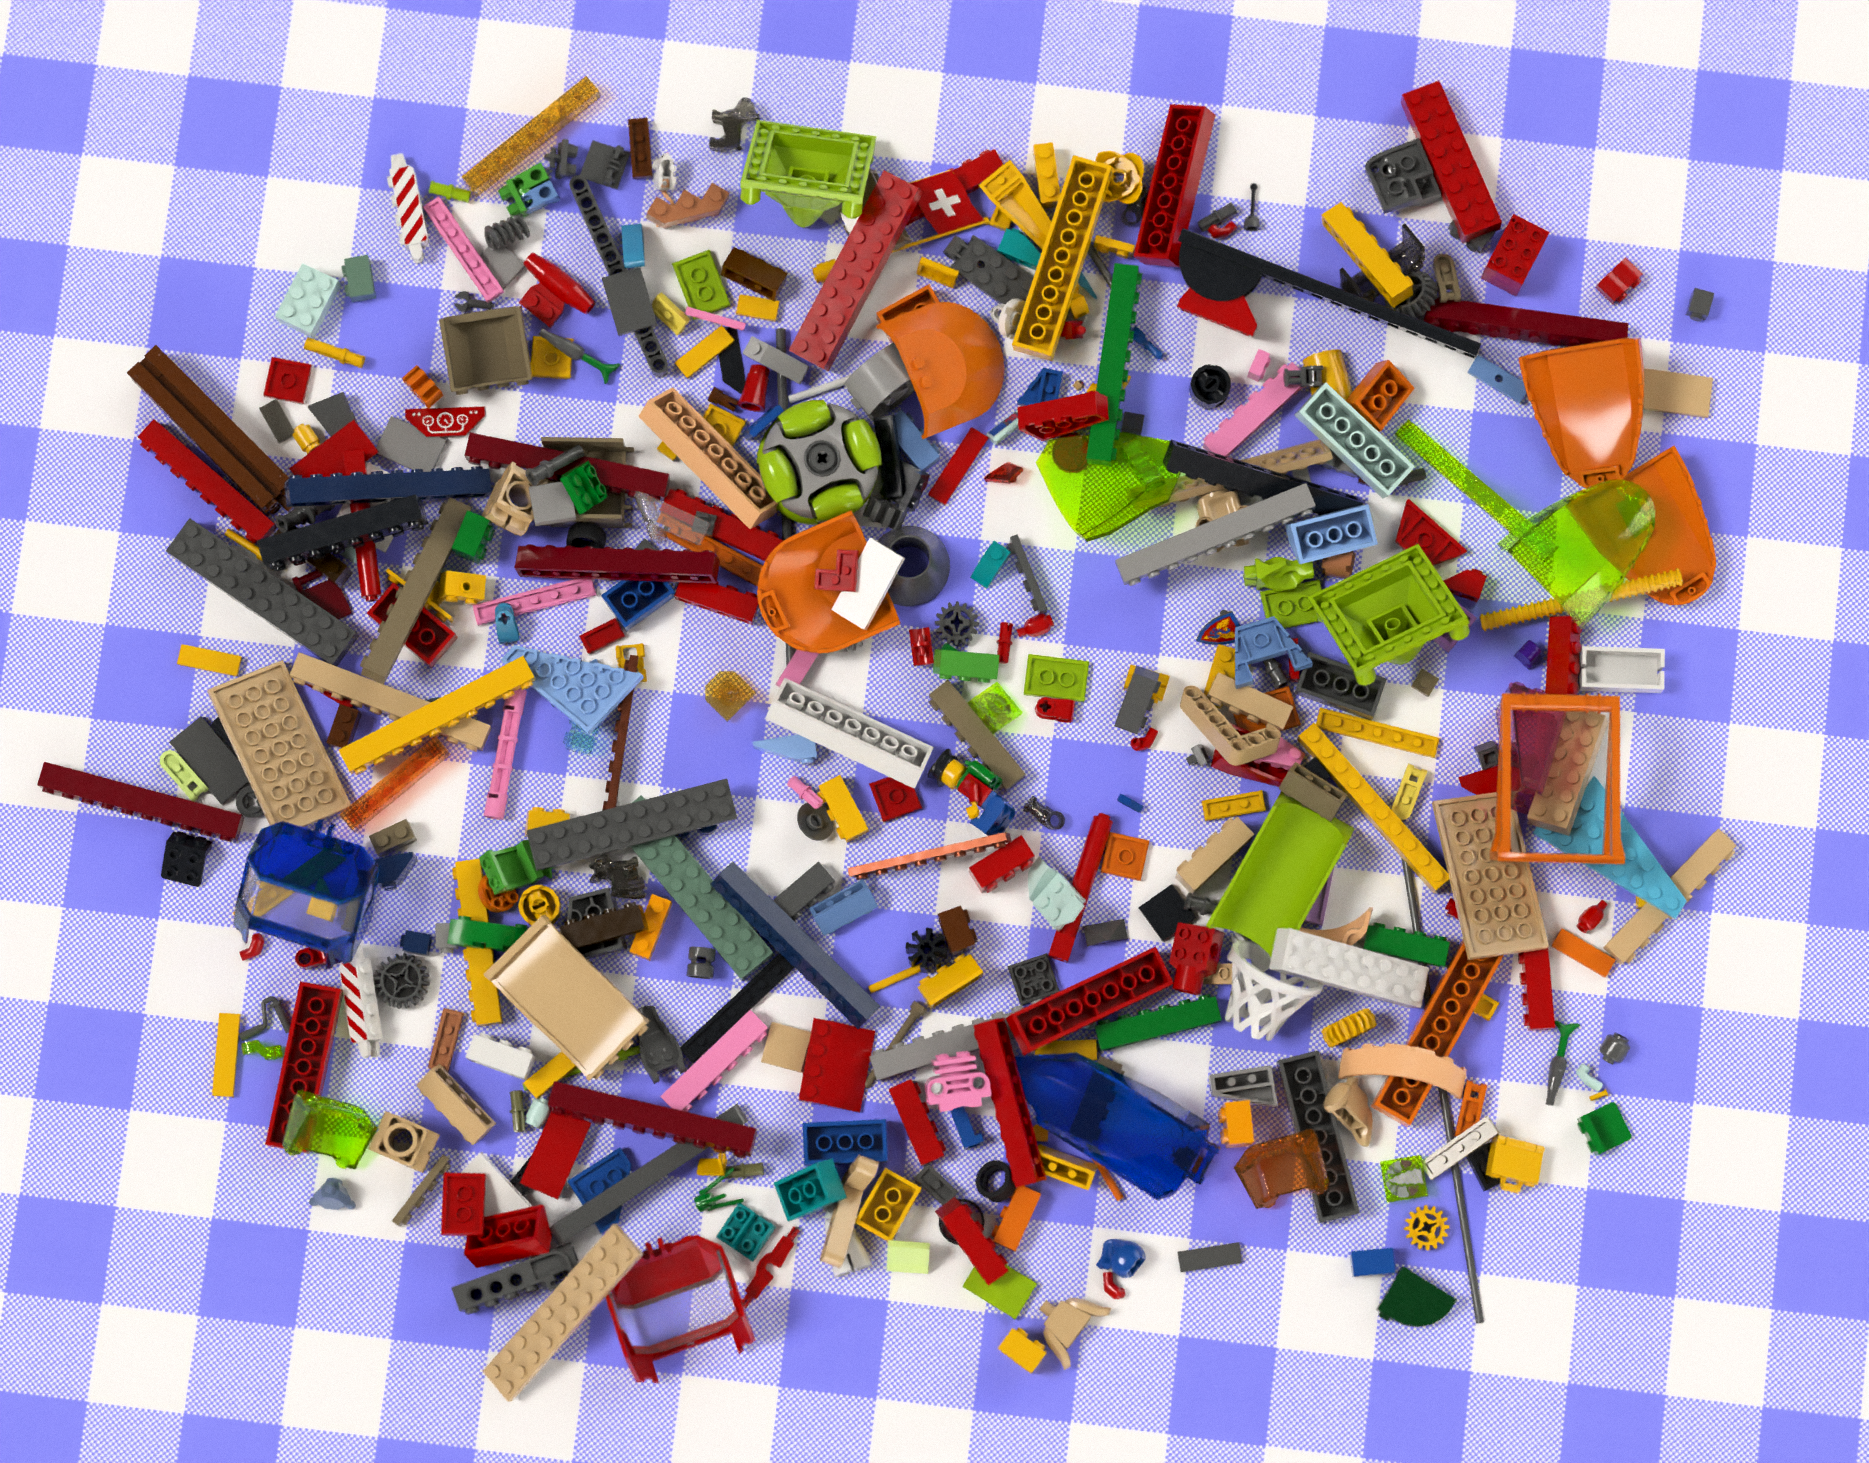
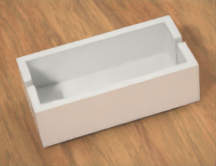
M1581 647V652L1579 653L1581 669L1579 672V691L1661 693L1664 690L1665 671L1661 670L1665 667V649Z

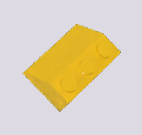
M964 953L954 959L955 963L948 967L946 964L936 971L938 974L930 978V976H927L919 981L920 985L917 989L930 1009H933L983 977L982 969L971 954L967 956Z

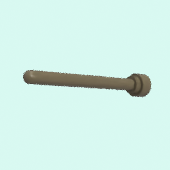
M913 1001L910 1006V1015L885 1051L893 1049L892 1045L901 1043L916 1019L924 1016L928 1009ZM873 1070L866 1079L865 1088H870L876 1080Z

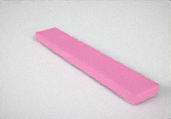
M438 196L424 205V211L486 302L489 303L503 294L504 290L442 199Z
M572 579L472 606L477 625L480 626L495 622V608L500 603L510 604L513 608L514 616H519L596 596L597 594L593 579Z

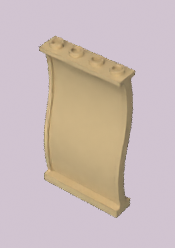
M543 915L483 975L492 981L502 994L578 1067L588 1081L593 1078L597 1080L605 1072L603 1068L607 1064L611 1066L619 1058L617 1054L622 1049L626 1051L634 1043L632 1039L637 1034L640 1037L648 1029L646 1025L650 1020L645 1018L629 999L557 930L546 915Z

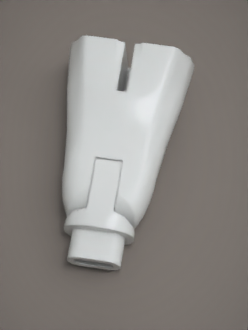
M835 1203L824 1208L826 1213L824 1215L826 1219V1235ZM854 1227L841 1268L832 1266L834 1278L842 1277L873 1265Z

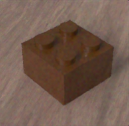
M960 905L938 913V921L952 957L975 949V943L978 942V938L974 928H969L970 917L967 909L963 910Z

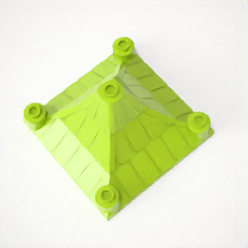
M757 120L741 178L740 199L748 205H753L761 200V192H765V195L783 206L789 218L796 225L803 228L813 225L823 214V211L836 207L840 203H842V213L847 218L855 219L862 214L863 198L870 166L874 161L877 136Z
M1419 544L1308 596L1317 620L1323 622L1353 669L1356 681L1360 685H1369L1375 681V667L1385 662L1397 665L1409 663L1420 652L1425 643L1444 633L1449 632L1453 640H1463L1470 633L1468 617Z

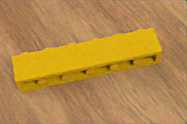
M1340 202L1321 214L1324 228L1393 308L1413 295L1412 286L1414 284L1410 277L1404 276L1398 263L1392 262L1386 249L1380 248L1374 235L1368 234L1362 221L1356 220L1350 207H1345Z

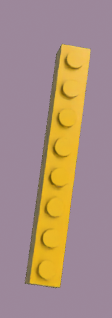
M480 859L455 862V867L452 868L453 879L458 882V888H455L456 900H460L461 908H458V918L459 916L471 917V921L490 923L488 909L482 904L478 894V886L483 877ZM484 945V949L470 947L463 949L464 961H468L469 969H466L467 982L471 981L472 988L468 990L469 1000L474 1003L471 1017L472 1022H476L478 1027L503 1024L499 989L483 975L495 963L493 949L485 948L486 945Z

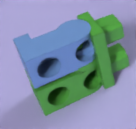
M541 162L512 179L506 180L507 185L498 190L503 202L514 197L516 202L506 207L512 218L517 214H522L523 217H526L544 206L560 201Z

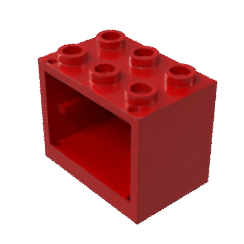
M1513 214L1480 279L1517 296L1550 232Z

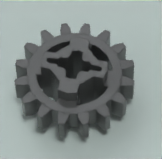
M956 601L955 606H952L949 602L947 609L941 607L942 614H936L940 621H935V625L939 626L936 629V633H942L940 639L944 640L947 638V643L950 644L953 641L955 646H958L960 641L963 645H966V639L972 641L973 637L971 634H977L978 632L974 627L979 626V622L974 621L978 618V615H972L974 609H966L967 603L959 606L958 601ZM954 611L950 618H945L947 614ZM961 612L965 613L969 619H965ZM956 616H958L960 623L958 632H956L955 625L953 624ZM945 629H949L953 636L949 635ZM969 629V631L966 634L960 636V633L963 630Z

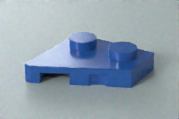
M1043 368L1024 394L1018 399L1017 405L1026 406L1058 399L1063 371Z

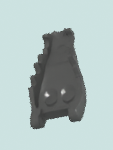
M648 1005L638 1008L643 1016L650 1020L646 1025L648 1029L640 1037L638 1035L641 1061L653 1083L660 1082L658 1074L676 1067L680 1074L686 1072L680 1045L675 1036L669 1032L668 1027L660 1020L655 1007Z

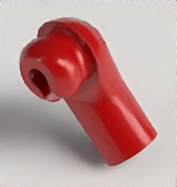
M1150 727L1145 737L1133 738L1130 742L1132 749L1142 751L1151 748L1158 731Z
M260 933L252 935L249 948L239 951L242 961L258 956L262 952L265 941Z
M1103 1272L1105 1293L1116 1300L1124 1298L1126 1294L1125 1289L1119 1288L1114 1284L1113 1272Z

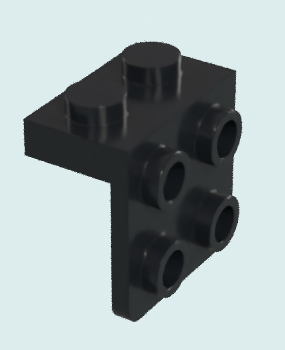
M901 460L905 494L901 497L888 499L899 504L898 509L904 512H914L919 505L923 491L927 487L930 474ZM882 486V488H881V490H880V494H881L882 496H884L883 486Z
M173 831L166 841L161 877L199 887L202 883L206 856L212 849L213 841H209L204 837H193L184 832Z

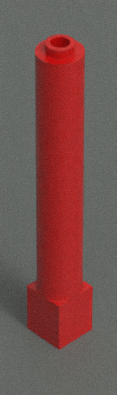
M363 449L343 452L346 476H350L353 472H363V475H367ZM350 504V511L353 513L370 508L371 504ZM373 541L365 543V546L355 548L361 598L366 599V602H374L378 600V597L382 596L376 545Z
M1099 813L1098 816H1093L1071 884L1086 900L1084 903L1085 907L1078 914L1074 922L1065 924L1060 931L1056 930L1048 954L1049 958L1068 963L1113 824L1109 815Z

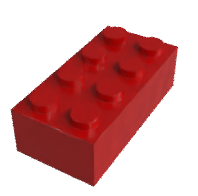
M394 582L367 612L369 618L379 626L382 621L386 622L388 618L386 613L390 604H395L397 601L395 595L399 586ZM423 607L404 647L432 669L458 637L456 633Z

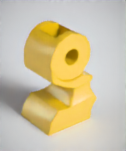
M1078 283L1069 308L1074 320L1090 314L1084 296L1080 294Z

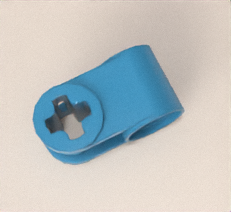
M508 603L498 604L495 608V622L499 644L520 641L512 606Z

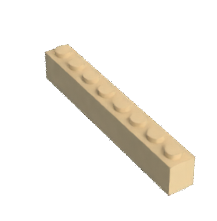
M1719 828L1670 877L1687 902L1693 897L1690 893L1695 888L1699 891L1707 883L1705 878L1709 874L1713 876L1721 868L1719 863L1723 859L1728 861L1735 854L1733 849L1737 845ZM1646 903L1610 939L1603 949L1616 959L1620 965L1624 962L1628 964L1636 956L1634 952L1638 947L1643 949L1651 941L1648 937L1653 932L1657 934L1665 926L1663 924L1664 920L1667 917L1671 920L1672 917Z

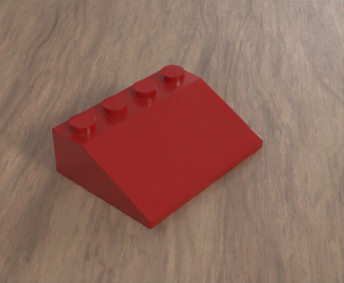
M814 1018L798 1098L799 1102L860 1113L875 1031L864 1028L857 1029L855 1026Z

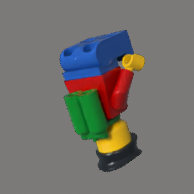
M949 748L944 750L930 768L928 778H934L938 787L946 785L950 789H957L969 798V804L972 805L966 808L969 819H972L969 823L984 834L990 836L1004 833L1015 817V808L1005 798L995 792L1000 787L1002 779L978 761L974 760L971 762L966 760L965 764L968 765L966 767L958 761L956 756L952 755ZM977 805L984 810L979 818H977L980 815Z

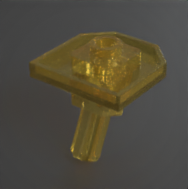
M719 671L705 685V701L727 722L756 694L735 671Z

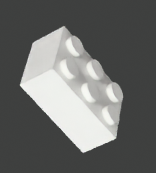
M482 1032L479 1035H473L465 1057L469 1061L525 1081L530 1077L536 1060L530 1049L522 1046L515 1049L512 1043L502 1039L499 1042L493 1041L494 1038Z

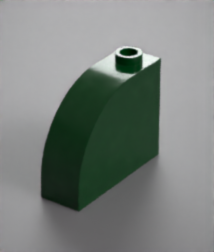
M1402 1266L1375 1310L1379 1312L1378 1316L1387 1322L1391 1319L1403 1326L1423 1327L1436 1323L1445 1317L1457 1299Z

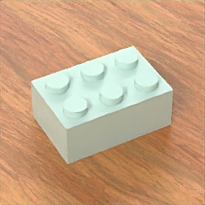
M302 263L275 314V318L279 323L314 339L341 288L339 280Z

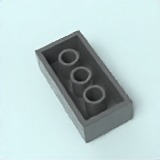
M1309 652L1307 658L1309 657L1312 660V667L1302 670L1294 694L1372 721L1387 679L1376 675L1373 683L1360 685L1356 681L1351 666Z

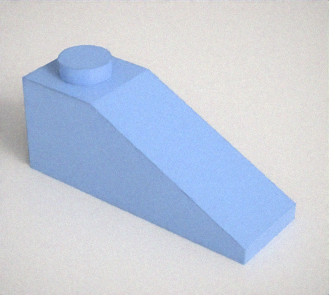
M801 735L752 742L753 748L791 761L802 762V765L814 763V760L818 759L815 742Z

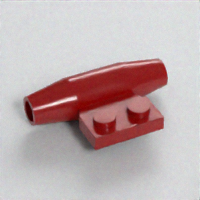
M534 252L524 261L523 265L539 283L530 287L519 303L548 327L552 328L563 314L565 303L586 315L595 306V300L586 290L554 263Z

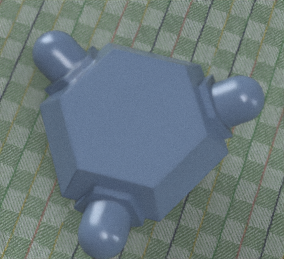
M333 1177L328 1178L313 1194V1197L309 1199L311 1206L320 1205L324 1209L339 1210L346 1207L349 1210H353L356 1207V1203L351 1200L347 1189L343 1186V1181Z

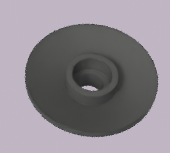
M805 803L799 808L797 813V822L800 830L808 838L815 841L827 839L832 834L834 823L833 821L831 822L826 812L827 809L823 805L818 809H814L810 804Z

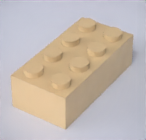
M1238 816L1234 820L1230 817L1222 825V831L1219 834L1215 831L1207 839V845L1204 848L1199 846L1192 853V859L1189 862L1184 860L1177 867L1175 878L1188 892L1194 894L1252 840L1254 833Z

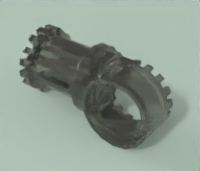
M1143 186L1138 200L1128 204L1127 208L1122 212L1121 221L1124 225L1132 227L1140 221L1144 213L1149 188L1147 189V187ZM1127 212L1135 214L1136 220L1134 222L1127 220Z
M1032 796L1027 801L1028 803H1025L1023 811L1036 817V821L1047 829L1058 830L1064 826V815L1059 811H1054L1050 807L1042 805L1035 796ZM1052 815L1058 817L1059 823L1056 827L1050 822Z

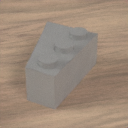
M1271 1065L1210 1074L1208 1076L1211 1097L1232 1101L1250 1100V1104L1273 1108L1278 1107Z

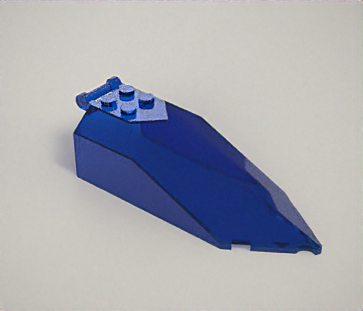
M1076 1052L1015 1056L1028 1105H1032L1037 1116L1035 1119L1039 1126L1156 1200L1173 1196L1187 1178L1197 1184H1203L1205 1180L1204 1175L1215 1154H1218L1221 1149L1219 1145L1207 1140L1210 1123L1161 1092ZM1204 1147L1208 1151L1197 1173H1195L1192 1169Z

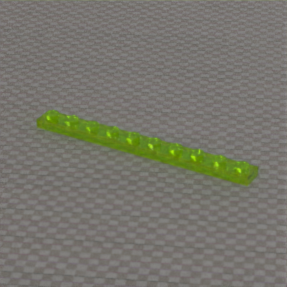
M1408 419L1395 432V436L1543 562L1558 549V545L1412 421Z

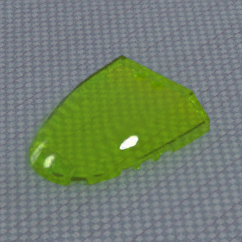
M1608 480L1582 489L1549 505L1515 528L1497 545L1501 550L1511 555L1563 607L1577 626L1582 629L1611 599L1613 592L1619 585H1622L1630 569L1634 568L1636 560L1646 548L1653 534L1656 509L1650 495L1639 485L1626 480Z

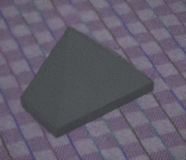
M1124 919L1083 926L1087 947L1128 939Z

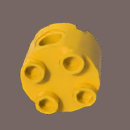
M544 885L530 886L522 893L518 904L520 915L531 926L543 915H546L552 924L561 916L562 907L559 897L551 888Z

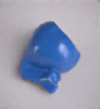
M1108 1239L1103 1243L1101 1258L1096 1266L1101 1270H1109L1111 1268L1116 1275L1130 1278L1144 1263L1146 1256L1142 1247L1133 1241Z

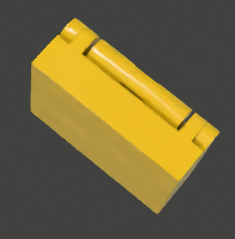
M1497 1135L1491 1140L1485 1175L1500 1178L1501 1190L1516 1194L1519 1193L1522 1185L1534 1187L1539 1182L1545 1147ZM1506 1180L1515 1182L1517 1185L1506 1183Z

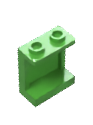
M528 839L521 841L513 847L494 852L492 849L488 850L479 857L481 866L495 895L533 885L544 877L542 870L536 871Z

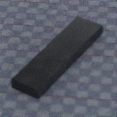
M895 415L873 418L875 434L880 445L882 458L880 471L884 499L904 496L905 488Z

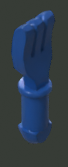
M1135 326L1131 330L1134 331L1133 341L1143 345L1144 349H1147L1154 355V358L1162 359L1163 352L1155 347L1151 341H1148L1143 331Z

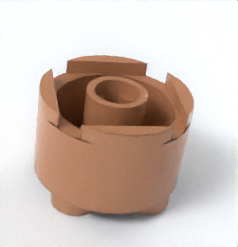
M1351 551L1323 558L1322 573L1325 576L1341 579L1350 577L1356 553Z

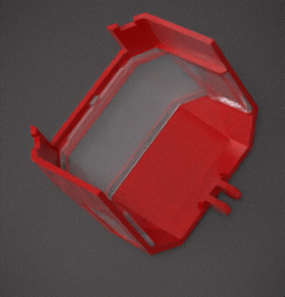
M699 1235L685 1236L680 1241L664 1244L661 1237L657 1239L659 1248L654 1250L650 1242L645 1243L647 1250L642 1252V1257L605 1297L623 1356L636 1382L643 1383L646 1381L645 1379H652L653 1383H660L653 1361L717 1338L732 1334L739 1355L744 1351V1345L752 1344L755 1341L747 1312L722 1245Z

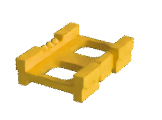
M644 644L616 646L617 666L623 669L625 665L623 650L625 648L637 649V656L639 657L637 669L644 677L640 682H647L643 659L645 657Z

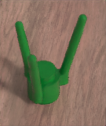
M730 1168L725 1172L724 1176L718 1177L706 1188L699 1191L700 1195L694 1198V1202L700 1212L712 1211L717 1208L744 1202V1199H737L716 1204V1201L727 1196L726 1193L715 1197L711 1192L708 1193V1191L731 1174L734 1168Z

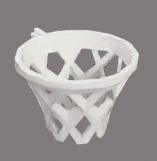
M1236 932L1230 938L1233 945L1227 956V959L1232 962V986L1225 1020L1230 1022L1233 1019V1028L1239 1032H1242L1251 1025L1252 1038L1260 1040L1266 1035L1265 1039L1271 1041L1284 1023L1300 1007L1315 995L1321 993L1324 984L1295 976L1287 979L1284 973H1280V980L1265 974L1264 972L1270 967V955L1261 946L1253 941H1248L1244 936ZM1246 959H1251L1252 965ZM1300 981L1304 982L1302 987L1294 986V984Z

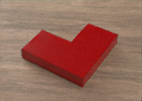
M837 549L836 570L816 569L814 589L856 592L859 551Z

